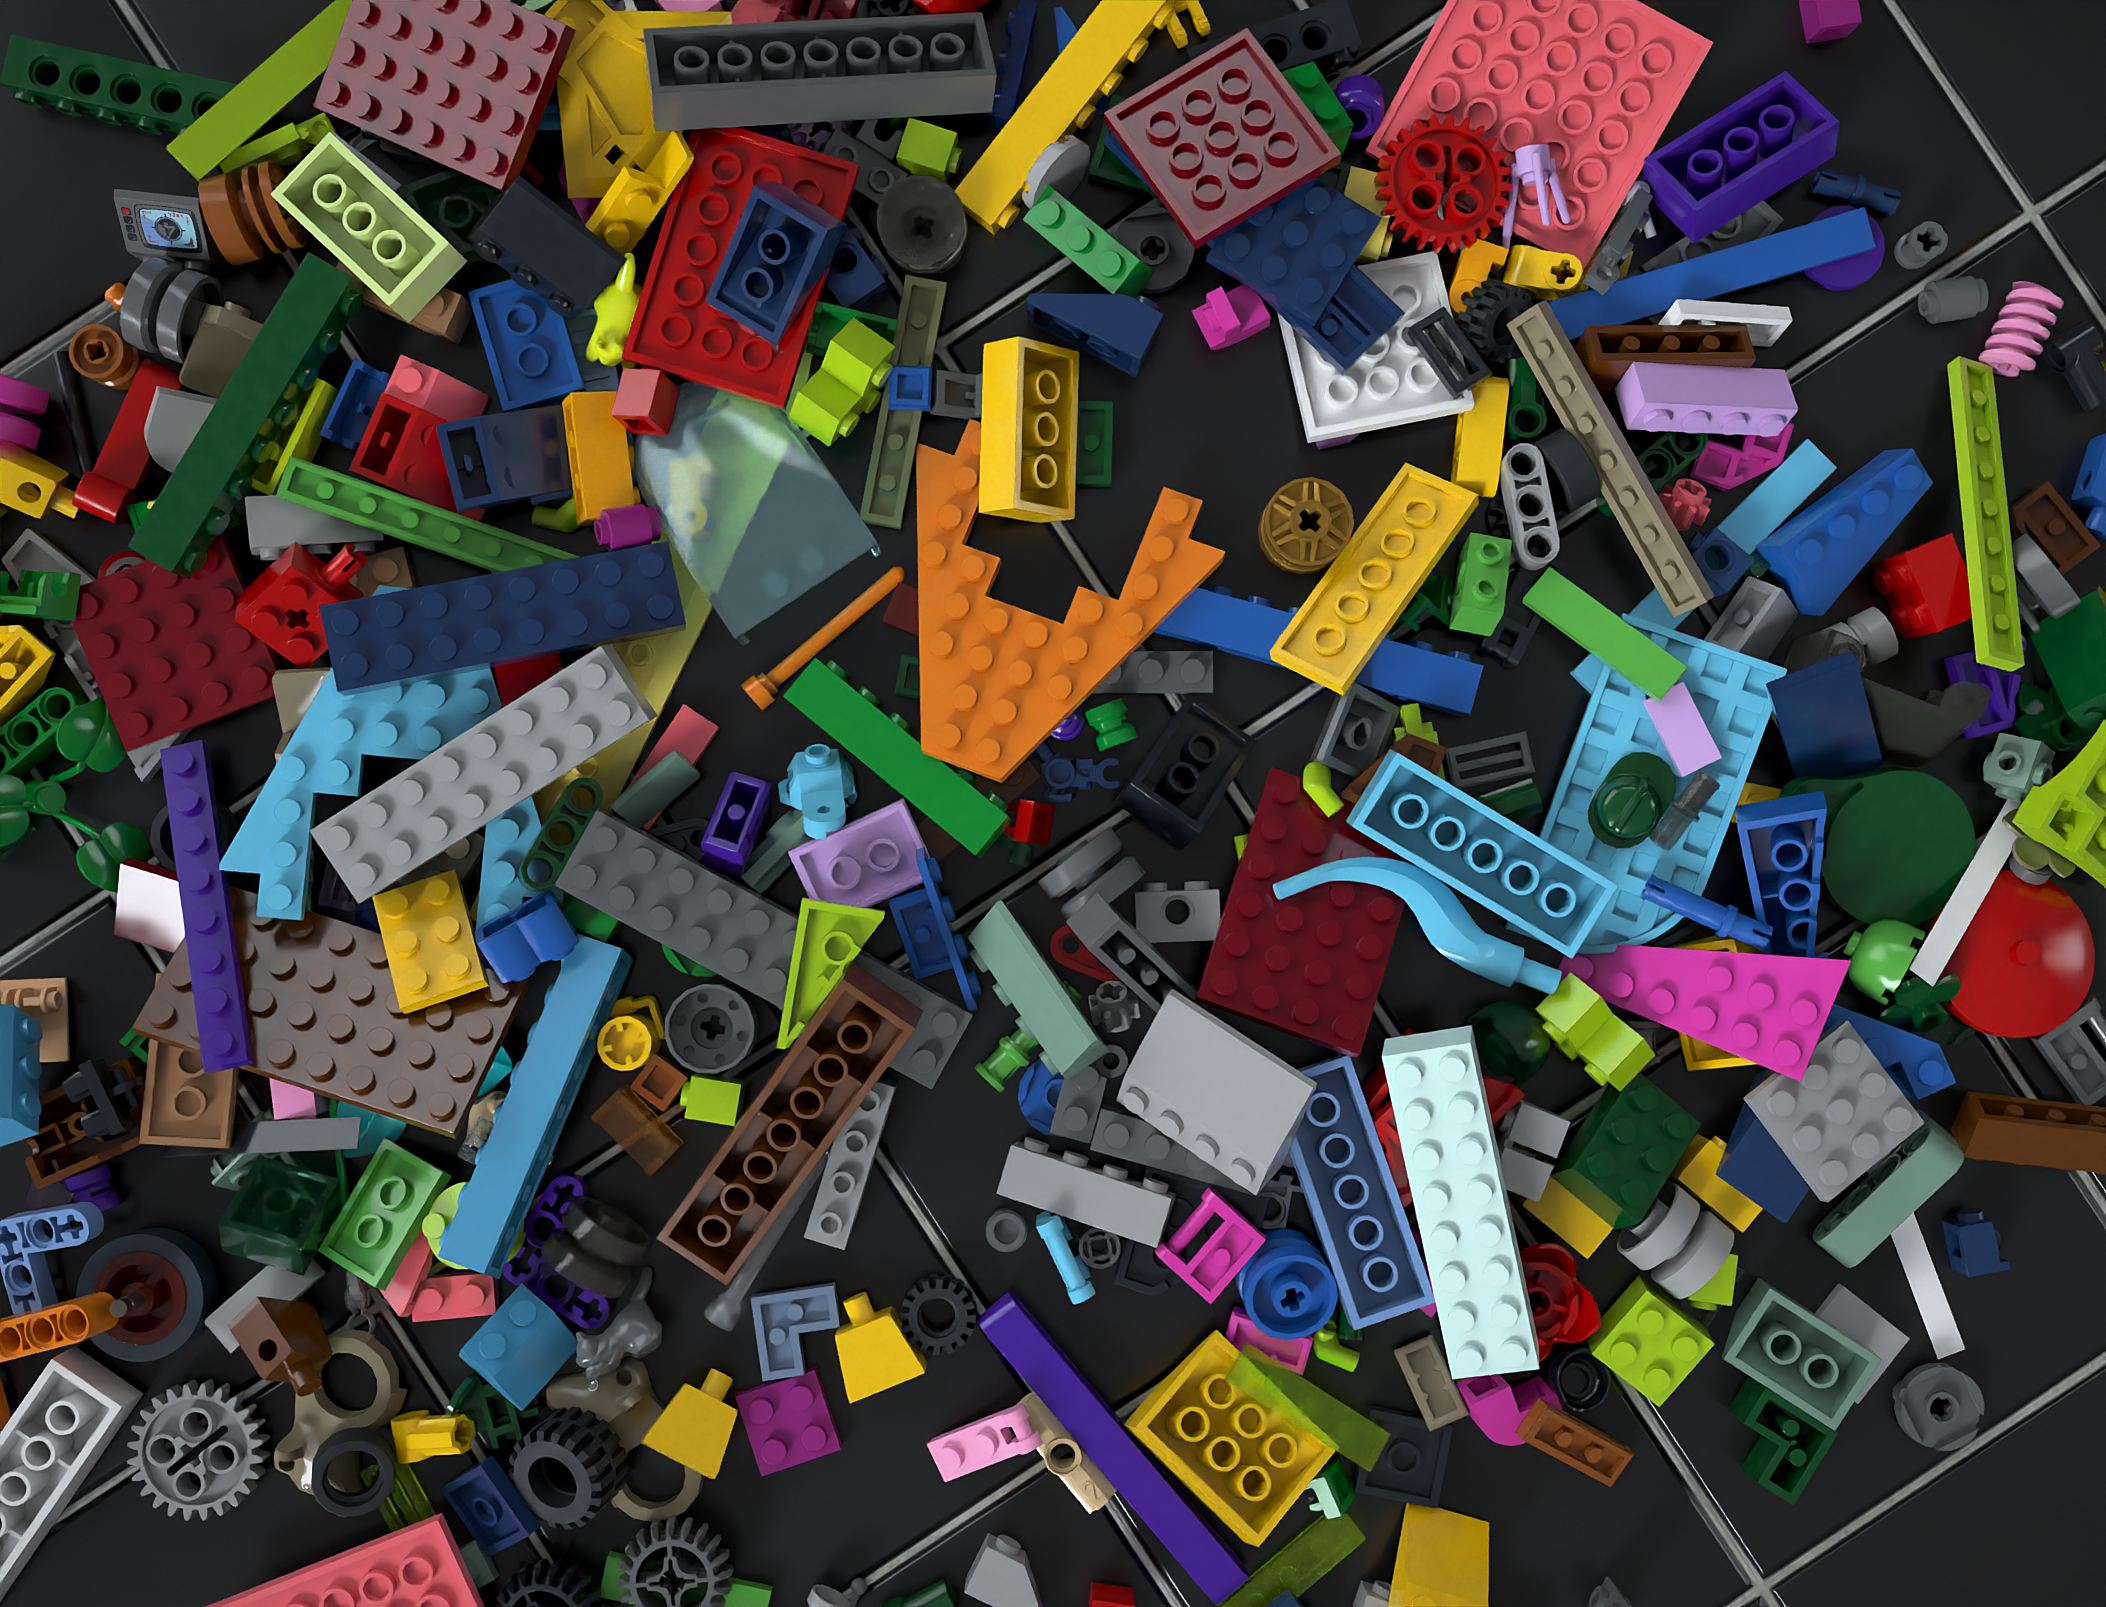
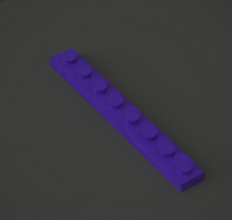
M203 740L160 749L202 1064L203 1070L212 1074L254 1062L227 873L224 870H219V864L224 857L209 747Z

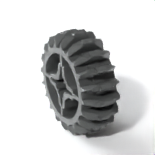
M675 1515L669 1517L666 1528L662 1522L655 1520L650 1526V1532L644 1528L638 1531L636 1534L637 1542L630 1541L625 1548L628 1556L623 1557L619 1562V1569L625 1573L621 1574L618 1578L617 1586L627 1588L621 1596V1603L634 1602L633 1607H724L726 1599L723 1595L729 1594L733 1586L727 1578L732 1576L734 1567L724 1563L729 1558L730 1551L724 1548L716 1549L722 1539L720 1534L714 1535L710 1539L705 1536L709 1529L707 1523L702 1524L697 1531L692 1529L694 1523L692 1517H687L682 1527H679ZM667 1547L664 1563L655 1564L652 1569L644 1570L645 1558L651 1552ZM685 1549L694 1553L701 1561L689 1558L685 1553ZM672 1566L676 1576L682 1578L680 1584L676 1581L675 1574H669ZM701 1582H708V1590L701 1598L685 1604L684 1599L688 1593L687 1589L697 1587ZM652 1591H658L663 1594L666 1602L658 1598Z

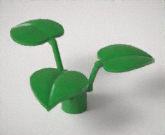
M101 695L90 702L70 710L61 719L56 729L55 739L57 747L66 759L78 761L74 767L58 775H51L48 781L30 780L26 783H23L21 779L15 776L0 773V847L16 842L26 832L30 821L27 811L53 815L55 818L62 819L93 838L82 844L77 850L76 859L80 872L97 887L118 893L120 863L128 857L148 863L149 846L144 834L135 826L122 822L108 824L99 833L95 828L63 811L66 793L62 786H60L62 781L82 772L86 765L97 772H109L117 767L126 755L125 747L105 700Z

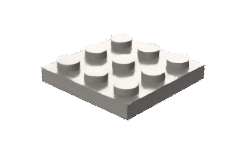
M1839 1020L1820 1036L1801 1082L1775 1072L1743 1098L1819 1200L1827 1203L1925 1123L1848 1020Z

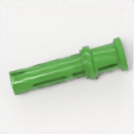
M1065 980L1062 982L1077 1004L1084 999ZM1020 1028L1011 1037L1008 1035L1005 1038L1002 1037L999 1040L1000 1046L983 1064L977 1063L974 1067L1000 1093L1005 1089L1004 1083L1020 1066L1026 1067L1030 1063L1031 1057L1029 1054L1039 1044L1036 1037L1029 1041Z

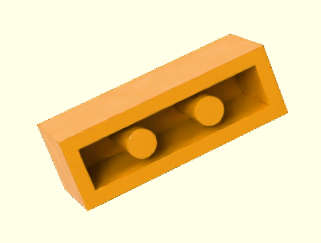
M617 391L571 392L562 402L577 526H593L595 519L600 518L602 509L641 504L639 489L637 486H633L631 470L635 468L634 448L627 443L626 428L611 415Z

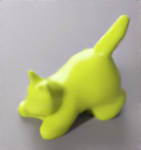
M626 253L624 257L627 260L618 271L617 278L611 279L594 300L598 319L586 347L585 358L588 362L592 363L600 359L601 363L606 366L614 367L621 363L623 369H635L637 364L625 361L622 358V353L643 288L634 283L636 272L634 255Z

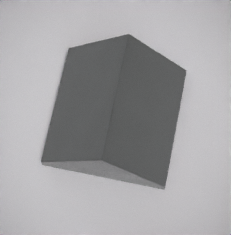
M1353 682L1344 696L1339 693L1336 694L1310 762L1322 763L1327 765L1330 770L1356 779L1383 754L1401 708Z

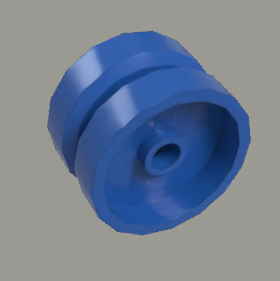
M1286 1228L1263 1232L1267 1237L1265 1242L1235 1275L1237 1289L1243 1299L1246 1311L1256 1328L1270 1337L1283 1340L1307 1337L1321 1329L1333 1315L1338 1299L1336 1280L1313 1239L1301 1231Z

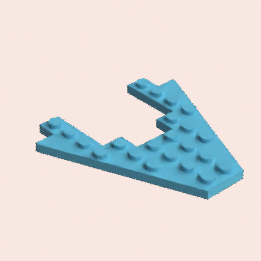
M379 585L373 596L411 588ZM331 668L219 864V870L260 874L257 917L304 920L313 838L310 830L314 828L317 793L361 797L365 755L422 760L502 709L500 692L492 668L344 696L337 692L334 673ZM533 795L486 824L476 930L493 918L516 909L524 903V897H535L552 890L557 900H564L565 898L564 890L556 887L555 884L543 891L533 892L524 888L517 877L518 866L543 825ZM533 860L528 865L527 874L533 882L545 883L549 878L550 870L543 861Z

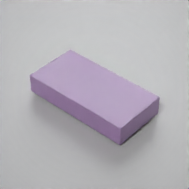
M1684 682L1674 685L1660 703L1651 697L1642 701L1680 777L1722 758Z

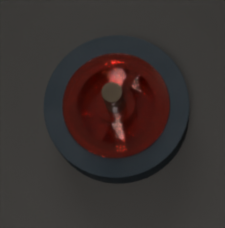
M159 1227L145 1228L117 1238L95 1252L81 1272L76 1298L98 1292L111 1294L116 1300L110 1305V1313L114 1317H119V1321L111 1329L94 1335L90 1339L100 1349L113 1357L132 1362H147L173 1353L194 1340L205 1329L206 1324L204 1320L216 1308L218 1282L210 1258L193 1239L172 1229Z

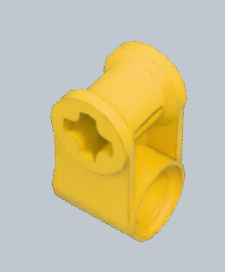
M1527 245L1511 247L1502 282L1524 289L1532 298L1549 301L1584 292L1586 287L1582 283L1584 279L1583 268L1576 256L1569 253L1541 250ZM1566 274H1572V277L1566 278L1564 284L1558 283V280H1563Z

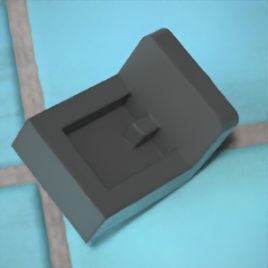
M944 370L934 371L930 414L972 420L982 418L983 373L971 375Z

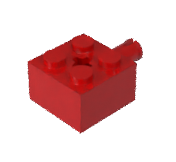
M295 541L239 596L234 621L300 669H306L328 649L319 606L363 598L364 593L348 582V580L362 567L367 565V558L361 550L352 555L356 546L346 544L328 564H325Z

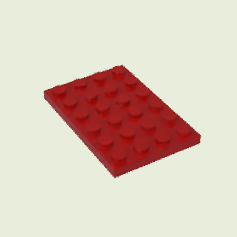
M738 127L692 129L688 147L694 159L688 172L681 178L673 190L622 358L630 363L650 366L669 375L786 410L832 259L783 340L777 345L705 302L754 185L776 181L844 222L859 176V164Z

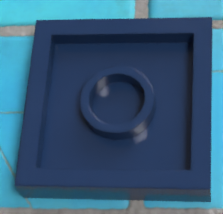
M493 1455L454 1477L440 1488L487 1557L530 1536L541 1526Z

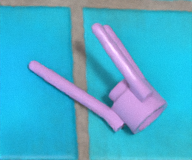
M1536 144L1517 149L1515 151L1516 163L1508 165L1509 168H1512V172L1509 175V184L1513 185V190L1507 196L1510 205L1505 210L1501 247L1510 248L1519 179H1522L1523 186H1536L1543 225L1548 226L1551 223L1545 184L1548 181L1562 222L1565 224L1570 222L1567 204L1557 176L1555 158L1550 157V148L1547 144Z

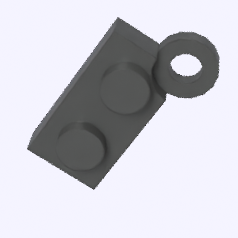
M1107 1044L1106 1046L1109 1049L1107 1053L1069 1080L1063 1077L1050 1127L1051 1134L1091 1143L1107 1078L1120 1076L1128 1066L1126 1052L1120 1046ZM1109 1053H1114L1119 1057V1064L1113 1069H1109L1103 1064L1104 1056Z

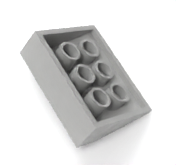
M1172 989L1165 998L1127 1069L1116 1101L1159 1129L1164 1135L1193 1152L1201 1160L1206 1161L1221 1171L1235 1183L1257 1196L1282 1167L1318 1083Z

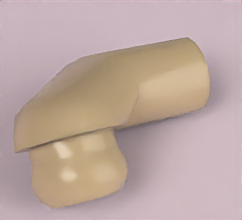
M490 1092L473 1104L469 1112L466 1144L481 1146L483 1142L488 1140L489 1124L493 1122V1115L498 1104L501 1101H505L507 1096L505 1092Z

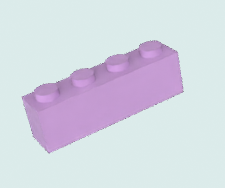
M1632 362L1614 389L1627 430L1761 435L1763 437L1778 436L1799 410L1786 372L1781 369Z

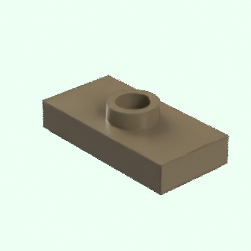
M1432 1334L1394 1350V1354L1430 1432L1469 1415Z

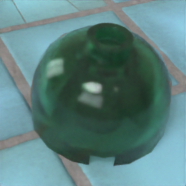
M1512 1000L1493 1002L1472 1015L1466 1023V1026H1473L1476 1034L1474 1039L1477 1053L1482 1062L1497 1077L1500 1078L1506 1073L1511 1078H1514L1509 1084L1523 1086L1547 1062L1550 1054V1038L1542 1028L1545 1021L1534 1008L1530 1009L1526 1005Z

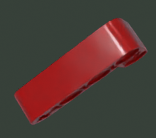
M145 359L142 362L93 471H87L77 486L72 500L73 506L112 523L124 524L129 516L126 506L135 503L154 461L144 438V427L156 387L160 386L185 392L186 387L179 381L180 373L149 359Z

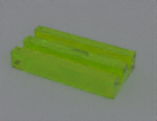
M394 1452L395 1471L422 1520L435 1516L436 1513L408 1463H398L396 1452ZM378 1462L366 1467L359 1473L367 1488L371 1487L378 1479L376 1473L380 1472ZM395 1475V1484L391 1490L393 1499L398 1508L402 1510L409 1525L420 1522L416 1511ZM388 1497L378 1506V1509L392 1533L405 1528Z

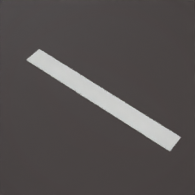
M2024 796L2021 802L2006 801L1975 854L1974 860L1971 861L1909 968L1931 986H1934L2012 851L2013 842L2018 837L2005 826L2002 818L2008 812L2019 808L2026 798Z
M1891 1151L1867 1170L1868 1176L1891 1155ZM1913 1212L1891 1233L1937 1358L1941 1359L1965 1350Z

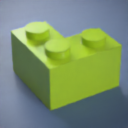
M853 317L830 341L821 368L798 390L788 418L829 447L840 435L844 437L849 436L860 419L859 415L863 411L869 414L879 402L882 393L878 391V387L883 385L893 369L889 361L895 346Z
M1571 972L1558 985L1556 991L1552 995L1549 994L1536 1008V1011L1545 1021L1541 1028L1555 1041L1554 1045L1571 1061H1574L1577 1057L1582 1059L1587 1064L1583 1069L1601 1086L1609 1082L1621 1092L1655 1056L1645 1039L1615 1016L1602 997Z

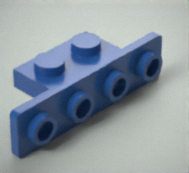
M924 847L917 849L916 862L925 888L889 899V906L916 980L954 968L968 1011L977 1010L976 996L981 995L982 990L975 970L967 971L964 959L969 957V952L963 934H954L950 921L956 920V915L949 895L942 897L937 883L943 881L936 857L928 859Z

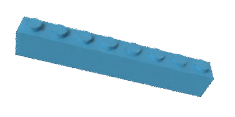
M578 933L579 943L574 946V950L567 957L561 959L562 968L558 978L546 991L544 998L545 1008L539 1021L532 1025L528 1033L527 1050L522 1061L517 1062L510 1076L511 1087L505 1101H501L494 1112L492 1131L488 1140L483 1142L477 1151L475 1158L477 1166L470 1182H467L462 1187L457 1200L458 1210L452 1223L448 1224L443 1230L439 1242L441 1249L437 1257L497 1279L501 1276L596 1051L600 1030L609 1020L634 960L622 948Z

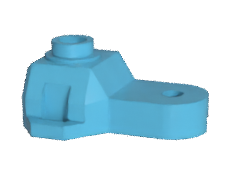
M815 744L807 747L805 752H797L787 769L788 778L778 783L779 798L781 803L802 811L804 831L808 836L827 840V832L835 831L845 824L846 810L844 799L848 797V803L854 804L857 799L856 784H854L853 767L840 750L830 749L823 744Z

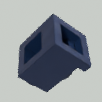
M1970 1208L1959 1210L1956 1212L1955 1218L1942 1220L1952 1270L1967 1277L2010 1270L2009 1261L1999 1257L1998 1249L2002 1245L2000 1233L1991 1220L1984 1218L1982 1209Z

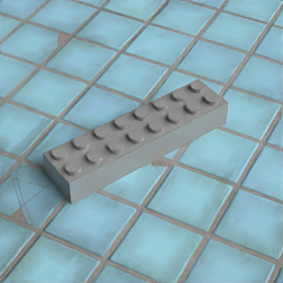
M611 644L599 646L310 830V833L359 904L658 715Z

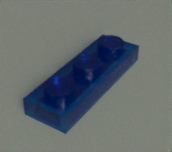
M1019 0L1018 10L1010 9L1006 35H1010L1012 38L1009 50L1002 49L1000 54L998 75L1003 76L1001 90H995L992 112H989V115L995 116L996 131L1001 132L1018 109L1037 19V0Z

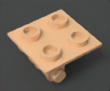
M67 978L0 980V1004L15 1005L40 1022L42 1029L40 1062L70 1061Z

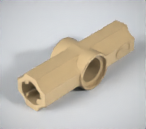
M1034 1391L1028 1393L1017 1404L1024 1403L1030 1415L1027 1418L1032 1431L1037 1430L1042 1439V1445L1036 1449L1043 1456L1048 1470L1061 1478L1089 1514L1099 1510L1110 1500L1117 1489ZM1065 1443L1074 1449V1453L1068 1458L1061 1459L1053 1454L1052 1449L1058 1444Z

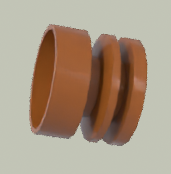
M273 159L259 163L258 169L253 165L242 168V183L232 172L199 181V199L209 231L222 255L234 267L264 258L266 251L265 243L276 254L287 251V246L294 250L307 245L306 228L270 195L287 177L280 165Z

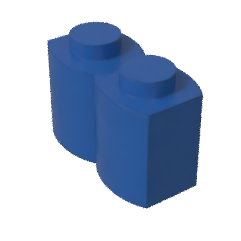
M552 890L527 900L513 911L499 915L475 930L476 942L502 983L512 980L518 982L528 978L535 972L536 966L541 962L561 960L567 957L574 950V946L579 943L576 929Z

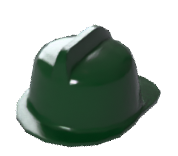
M1634 752L1622 757L1611 768L1589 805L1588 823L1593 834L1604 844L1615 848H1630L1642 843L1654 831L1670 806L1676 792L1675 776L1670 766L1661 757L1649 752Z

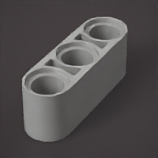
M1520 443L1513 446L1501 460L1499 480L1516 561L1525 569L1538 570L1547 565L1557 555L1560 549V541L1543 456L1534 445ZM1511 459H1525L1530 466V473L1528 475L1517 474L1512 469ZM1529 498L1533 500L1538 507V514L1536 516L1525 515L1519 507L1520 499ZM1528 540H1540L1546 548L1545 557L1537 558L1532 556L1527 548Z
M298 1241L204 1320V1323L232 1354L241 1346L230 1331L228 1324L257 1296L295 1301L319 1281L326 1272Z

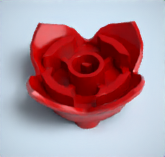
M1558 1243L1534 1244L1519 1252L1528 1295L1537 1291L1542 1298L1540 1303L1533 1302L1531 1304L1539 1343V1363L1549 1356L1554 1343L1559 1341L1568 1343L1583 1341L1602 1327L1597 1301L1591 1292L1576 1279L1577 1266L1574 1257Z

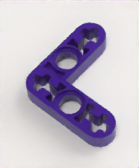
M564 1173L556 1177L548 1185L524 1223L523 1232H526L525 1238L529 1243L524 1242L515 1257L519 1258L530 1245L539 1248L532 1253L527 1263L532 1270L525 1269L522 1273L516 1270L518 1262L512 1258L505 1264L502 1272L510 1282L518 1287L522 1283L546 1305L586 1329H595L602 1326L612 1314L613 1300L611 1295L597 1284L551 1256L588 1196L587 1183L580 1175ZM569 1183L575 1186L572 1193L577 1199H569L564 1203L560 1211L545 1206L547 1202L551 1207L558 1203L563 1193L558 1189V1186L564 1187ZM561 1213L567 1214V1217L564 1218ZM539 1217H548L555 1223L556 1232L552 1238L543 1239L536 1234L534 1224ZM561 1275L567 1280L569 1289L566 1295L556 1297L548 1291L547 1281L550 1276ZM578 1287H580L584 1291L578 1298L587 1303L597 1299L600 1302L598 1310L603 1314L596 1313L591 1318L585 1314L588 1307L584 1303L577 1300L571 1307L567 1302L576 1294Z

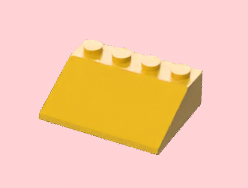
M1214 1330L1145 1398L1123 1425L1244 1543L1257 1547L1263 1543L1338 1448L1331 1439L1218 1330Z

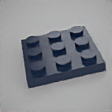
M1314 178L1222 233L1208 253L1206 262L1314 327L1382 218L1317 178Z

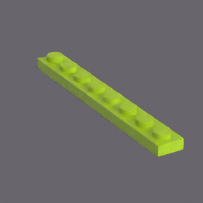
M1959 356L1947 364L1976 662L2012 672L2025 664L1993 367Z

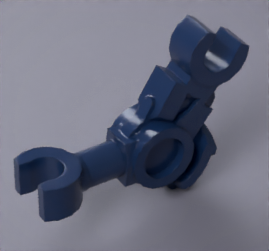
M1046 740L1033 751L1042 763L1039 765L1041 767V778L1048 787L1043 793L1044 799L1053 802L1071 801L1076 798V793H1065V790L1070 787L1092 790L1093 782H1097L1106 789H1115L1120 786L1119 781L1109 782L1103 777L1105 767L1119 765V760L1115 758H1105L1097 765H1093V759L1080 760V758H1068L1060 755L1059 752L1055 754Z

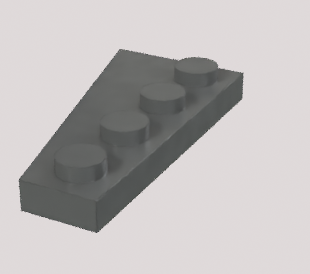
M1763 200L1696 243H1693L1687 236L1620 280L1770 236L1784 219ZM1666 313L1641 321L1645 325H1658Z

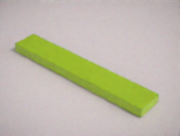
M335 0L167 145L166 149L198 182L203 180L326 72L352 0Z

